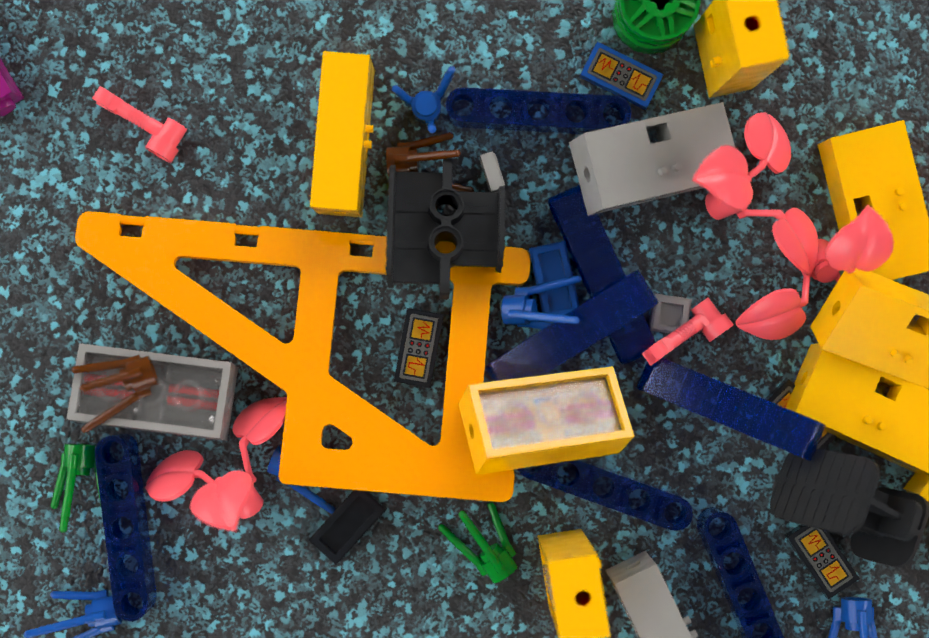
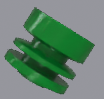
M615 0L612 12L614 30L621 41L636 52L648 55L663 53L677 45L698 16L701 0H659L660 4L665 5L662 10L657 9V4L652 2V0Z

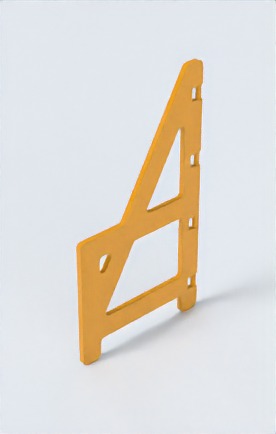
M92 211L84 212L79 216L75 241L81 249L287 393L279 467V480L283 484L500 503L506 502L512 497L515 479L514 470L476 475L458 403L468 385L484 383L491 288L498 284L522 286L528 281L531 257L527 250L517 247H505L501 273H496V267L454 266L450 268V282H452L454 289L441 439L437 445L431 446L329 374L339 276L343 272L386 275L387 236L269 226H245L234 223L151 216H127ZM122 224L144 226L141 237L121 236ZM236 234L259 236L257 247L236 246ZM440 241L435 246L441 253H450L456 248L454 243ZM350 244L374 246L372 257L351 255ZM180 258L287 266L300 269L301 275L293 340L285 344L176 269L177 260ZM328 425L335 426L352 439V446L347 450L323 447L322 435L324 428Z

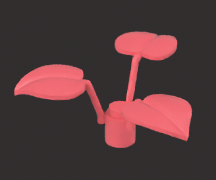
M767 112L756 113L746 122L744 138L751 154L760 160L758 165L748 172V164L744 155L737 148L724 145L712 151L703 160L692 181L709 191L705 198V205L710 216L716 220H721L737 214L739 219L745 217H775L777 221L772 226V232L778 247L795 267L804 274L809 275L814 270L818 253V235L811 219L798 208L788 209L785 214L781 210L747 209L753 198V189L750 183L752 178L763 171L766 165L775 174L782 173L787 169L791 160V145L784 128Z
M866 206L856 219L838 231L829 242L825 239H818V253L814 270L809 275L801 272L803 275L801 298L798 292L792 288L771 292L759 299L735 321L737 327L766 340H780L794 334L803 326L806 320V314L802 307L806 306L809 302L811 277L821 283H829L833 280L838 282L841 277L840 270H845L848 273H853L856 268L861 271H872L888 260L893 251L894 241L886 221L876 210Z
M287 397L267 398L254 402L242 410L234 421L232 431L236 437L241 438L239 448L245 472L240 470L231 471L214 480L204 471L198 470L204 461L203 456L199 452L193 450L179 451L164 459L153 470L145 486L149 496L159 502L172 501L185 494L193 485L195 478L202 479L207 484L198 489L194 494L190 504L192 513L198 520L211 527L235 532L239 518H250L257 514L263 506V498L253 486L257 478L252 472L247 446L249 442L253 445H260L266 442L280 429L285 421Z

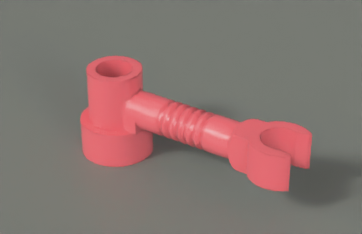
M99 86L92 98L96 101V104L152 134L145 148L162 160L172 163L179 152L176 147L186 133L187 128L171 118H167L165 123L162 124L124 102L107 89Z
M708 297L690 310L694 315L693 318L650 346L642 355L651 366L699 331L711 342L734 324L726 313L722 315Z

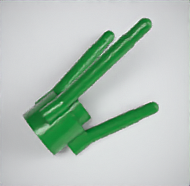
M65 444L51 501V508L56 509L66 481L59 526L61 533L67 531L76 475H90V468H94L104 520L109 521L111 519L102 468L103 455L95 454L96 445Z
M493 502L488 503V509L502 547L498 543L489 546L466 512H459V517L483 551L479 555L480 558L445 525L440 524L438 526L439 531L476 566L481 575H488L493 583L506 579L517 569L518 566L512 558L516 555V551L509 542Z

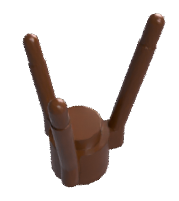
M448 132L412 142H399L397 147H387L386 165L388 177L390 176V165H396V172H419V161L459 157L461 155L459 150L418 153L417 150L418 148L451 140L454 138V134ZM452 183V189L458 192H474L473 187Z
M136 355L127 359L91 363L72 368V372L75 374L119 369L120 373L80 385L82 392L121 381L126 391L133 389L135 391L81 428L83 433L98 427L139 399L153 395L150 387L159 385V381L149 355L142 358L140 355Z

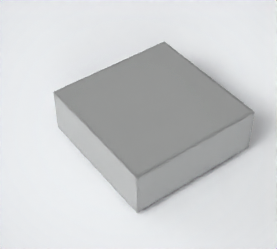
M492 151L480 155V163L489 192L498 193L499 186L505 187L496 154Z
M653 294L648 331L670 334L686 323L690 317L692 299Z

